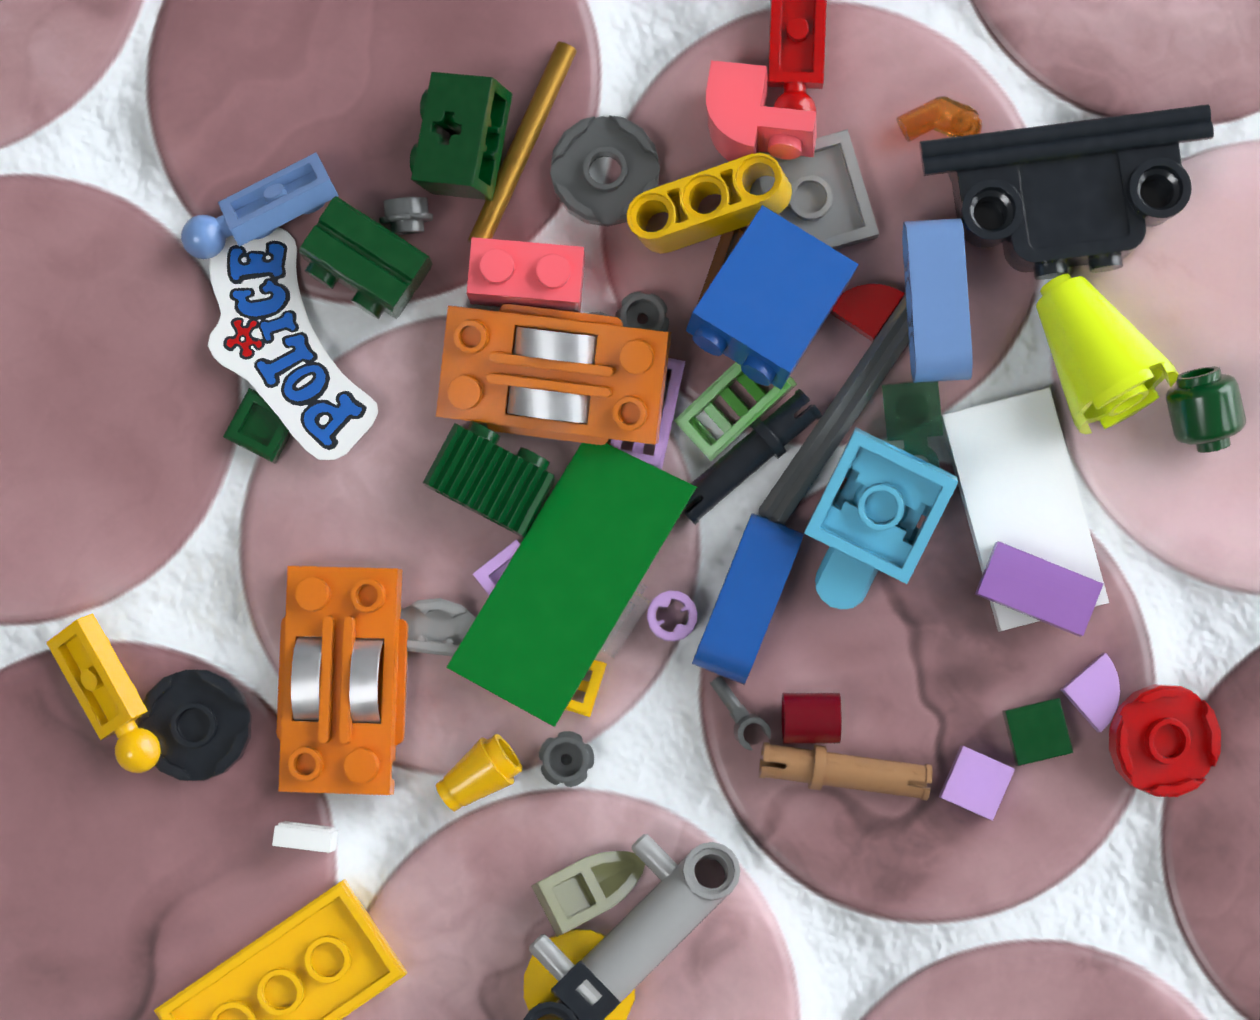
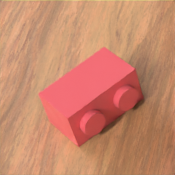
M472 237L466 292L470 304L501 307L504 304L581 313L585 268L584 247Z

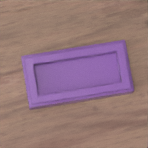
M997 541L994 544L975 595L1081 637L1085 633L1103 583Z

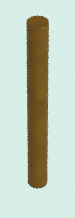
M560 41L556 43L498 171L493 201L485 200L469 235L468 241L470 243L472 237L493 238L577 53V50L571 45Z

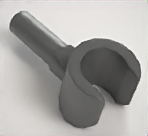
M722 676L710 682L729 710L730 716L735 721L734 736L745 749L753 750L743 737L745 727L751 723L760 724L762 731L770 739L771 730L769 725L760 716L749 714Z

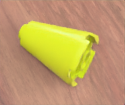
M1062 274L1050 280L1041 288L1040 293L1042 297L1038 300L1036 308L1073 422L1080 433L1085 435L1091 434L1092 432L1088 424L1098 420L1104 429L1124 421L1160 397L1155 387L1164 379H1166L1170 387L1177 381L1179 374L1173 364L1085 277L1071 278L1069 274Z

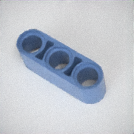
M958 218L905 221L902 228V248L912 380L914 383L970 380L972 377L973 358L962 220Z

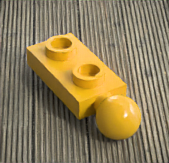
M91 613L76 619L47 641L46 644L99 739L102 740L116 734L118 740L115 745V757L119 765L132 773L146 772L156 765L161 753L158 738L151 731L138 728L135 723L137 718L148 711L94 614Z

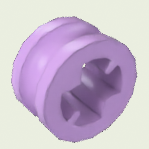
M669 590L660 593L652 600L647 612V621L650 630L656 637L664 641L675 642L684 639L693 631L697 623L698 612L695 603L688 595L680 591ZM671 600L678 601L684 605L680 612H688V622L686 625L677 624L674 632H667L660 627L664 620H656V611L658 607L667 608Z

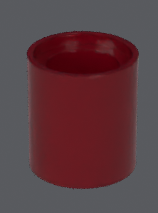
M782 693L781 726L783 744H840L842 730L840 693Z

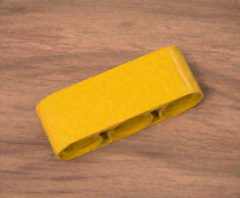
M763 153L749 154L644 191L637 195L629 204L627 223L635 236L649 250L660 254L669 253L750 225L762 205L776 214L781 213L790 202L792 196L791 184L779 163L773 157ZM762 176L775 177L773 187L763 195L750 194L752 184ZM712 194L721 195L722 199L716 210L707 214L698 213L699 204L705 197ZM661 212L668 213L667 223L662 229L657 232H646L647 223L653 215Z

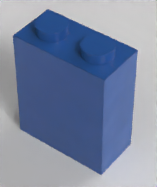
M762 205L692 312L686 332L693 335V341L707 353L715 356L724 354L740 364L742 372L754 382L764 386L772 384L781 390L849 284L859 264Z

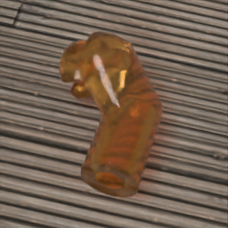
M946 96L936 97L897 117L900 131L908 142L932 130L948 137L980 134L983 126L982 120L975 109Z

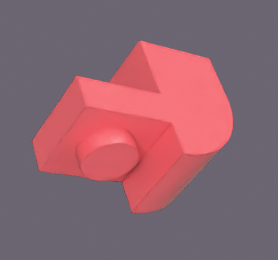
M711 60L706 88L708 127L715 148L726 160L732 161L759 152H768L776 158L785 160L796 159L800 156L814 157L817 138L815 111L767 107L768 85L766 66Z

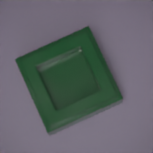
M249 388L223 437L275 464L291 433L259 393Z
M1060 698L1002 711L1016 766L1073 753Z

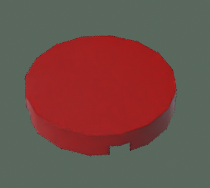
M1152 684L1133 692L1118 707L1109 727V752L1116 771L1130 786L1156 797H1179L1197 789L1206 780L1204 777L1209 773L1211 766L1215 767L1221 754V729L1214 710L1193 691L1178 685Z

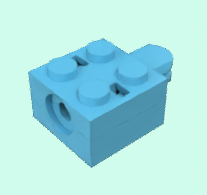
M855 427L804 534L829 546L815 577L816 591L820 598L833 608L841 610L854 608L866 597L878 571L907 584L958 484L957 476ZM846 477L847 480H846V482H845V484H844L842 490H840L839 488H840V486H841V484H842L844 478ZM921 515L926 516L921 527H916Z

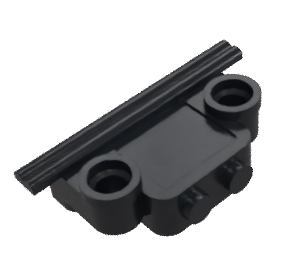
M1206 104L920 141L919 148L923 176L948 173L952 182L957 219L961 218L963 223L964 239L970 244L981 248H990L1002 243L1005 259L1013 269L1025 273L1034 272L1036 280H1044L1068 274L1067 267L1089 265V270L1092 273L1122 268V259L1127 257L1141 244L1146 234V227L1160 225L1176 216L1184 209L1190 199L1192 191L1191 180L1187 171L1182 166L1179 143L1212 139L1214 137V127L1211 121L1210 106Z

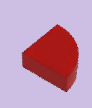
M882 284L856 286L842 293L830 314L870 341H873L905 293L894 287Z

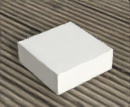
M284 821L278 823L274 828L272 846L330 853L336 850L338 830H335L336 827Z

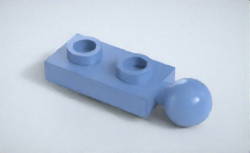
M317 152L219 201L218 204L223 215L217 218L209 215L192 217L185 223L182 229L181 241L184 249L191 256L198 259H210L222 251L226 238L233 235L239 247L253 239H262L270 235L277 227L302 214L316 212L326 202L339 195Z

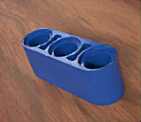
M751 513L692 662L693 665L744 685L746 683L796 558L804 533Z

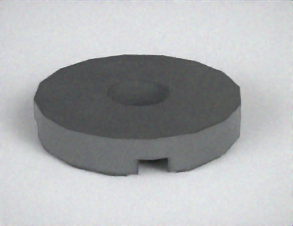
M609 115V117L601 116L595 118L593 116L581 119L563 133L553 150L550 176L555 195L569 214L586 224L609 227L627 222V210L632 200L644 191L658 187L660 165L655 144L641 127L624 117ZM611 157L616 160L621 167V174L618 179L610 184H600L593 180L589 169L596 159Z

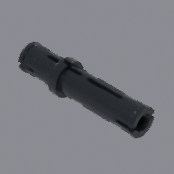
M798 389L795 391L791 398L763 422L760 419L750 425L752 431L690 483L697 488L685 508L698 496H701V499L684 513L694 525L771 457L775 456L779 459L787 451L784 446L816 419L818 420L822 417L821 412L814 404L809 405L794 418V414L810 401L809 397L802 390Z

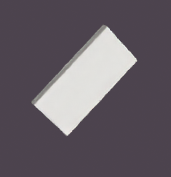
M1050 387L942 415L940 421L955 476L958 479V487L982 575L994 544L999 541L1103 583L1095 606L1109 603ZM990 601L998 632L1039 621Z

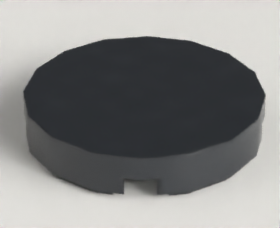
M183 670L162 678L147 693L143 703L148 712L138 718V728L151 731L160 742L161 753L155 767L160 772L178 780L205 781L226 773L242 758L251 738L252 714L244 694L230 679L210 670Z

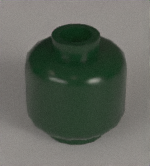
M1216 366L1198 368L1179 374L1176 381L1177 384L1172 386L1166 393V403L1175 438L1181 443L1196 444L1199 453L1214 452L1229 447L1231 445L1230 437L1240 432L1246 424L1240 389L1236 379L1231 375L1221 374L1220 367Z

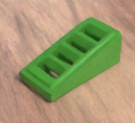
M735 362L689 405L674 422L710 461H713L745 433L753 422L764 416L785 397L797 383L790 376L781 390L774 386L767 393L760 384L748 378L742 372L741 365ZM736 381L757 401L751 409L730 387ZM719 396L740 417L735 424L713 402ZM703 410L724 432L718 440L696 418Z

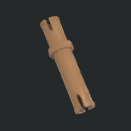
M763 742L761 755H763V759H760L759 778H774L808 783V788L813 790H821L822 785L914 797L926 801L930 795L931 789L927 787V783L932 784L933 772L932 765L930 764L919 765L827 752L826 746L814 745L812 750L772 745L768 742Z

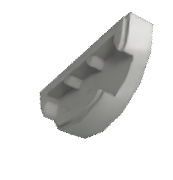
M441 598L418 600L401 610V619L406 620L409 626L407 651L453 657L476 617L462 605Z

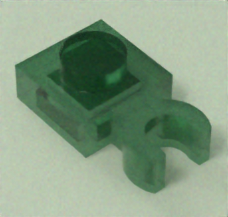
M906 381L882 384L887 441L904 440V448L902 450L914 456L922 455L930 464L939 467L938 455L928 445L927 437L943 436L938 381L917 383Z

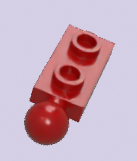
M770 0L768 87L784 88V93L776 99L773 107L816 112V105L813 99L806 93V89H822L824 85L827 0Z

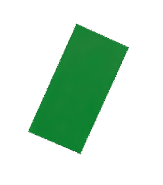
M581 443L446 668L555 727L697 487L607 443L604 445Z

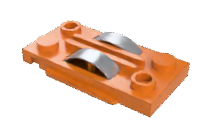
M504 304L499 311L448 306L436 417L487 423L488 429L494 432L604 445L610 439L656 445L659 442L672 332L625 327L622 320L618 317Z
M287 566L286 615L281 621L276 729L277 737L280 740L278 792L394 795L395 779H392V763L396 758V745L401 744L405 737L407 640L409 631L407 621L401 619L402 569Z

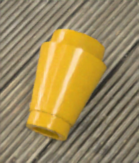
M499 734L493 735L488 740L481 737L444 778L436 783V790L443 802L455 812L462 806H467L514 784V776L522 771V765L513 749Z

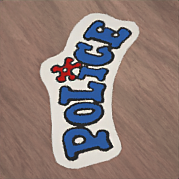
M277 227L270 235L262 239H253L239 247L233 235L226 238L222 251L217 256L210 258V280L219 304L221 316L217 326L210 334L208 347L213 357L222 366L235 372L252 385L279 416L291 435L307 452L318 460H336L346 455L373 425L378 414L377 403L340 371L312 329L297 281V248L295 239L288 231Z

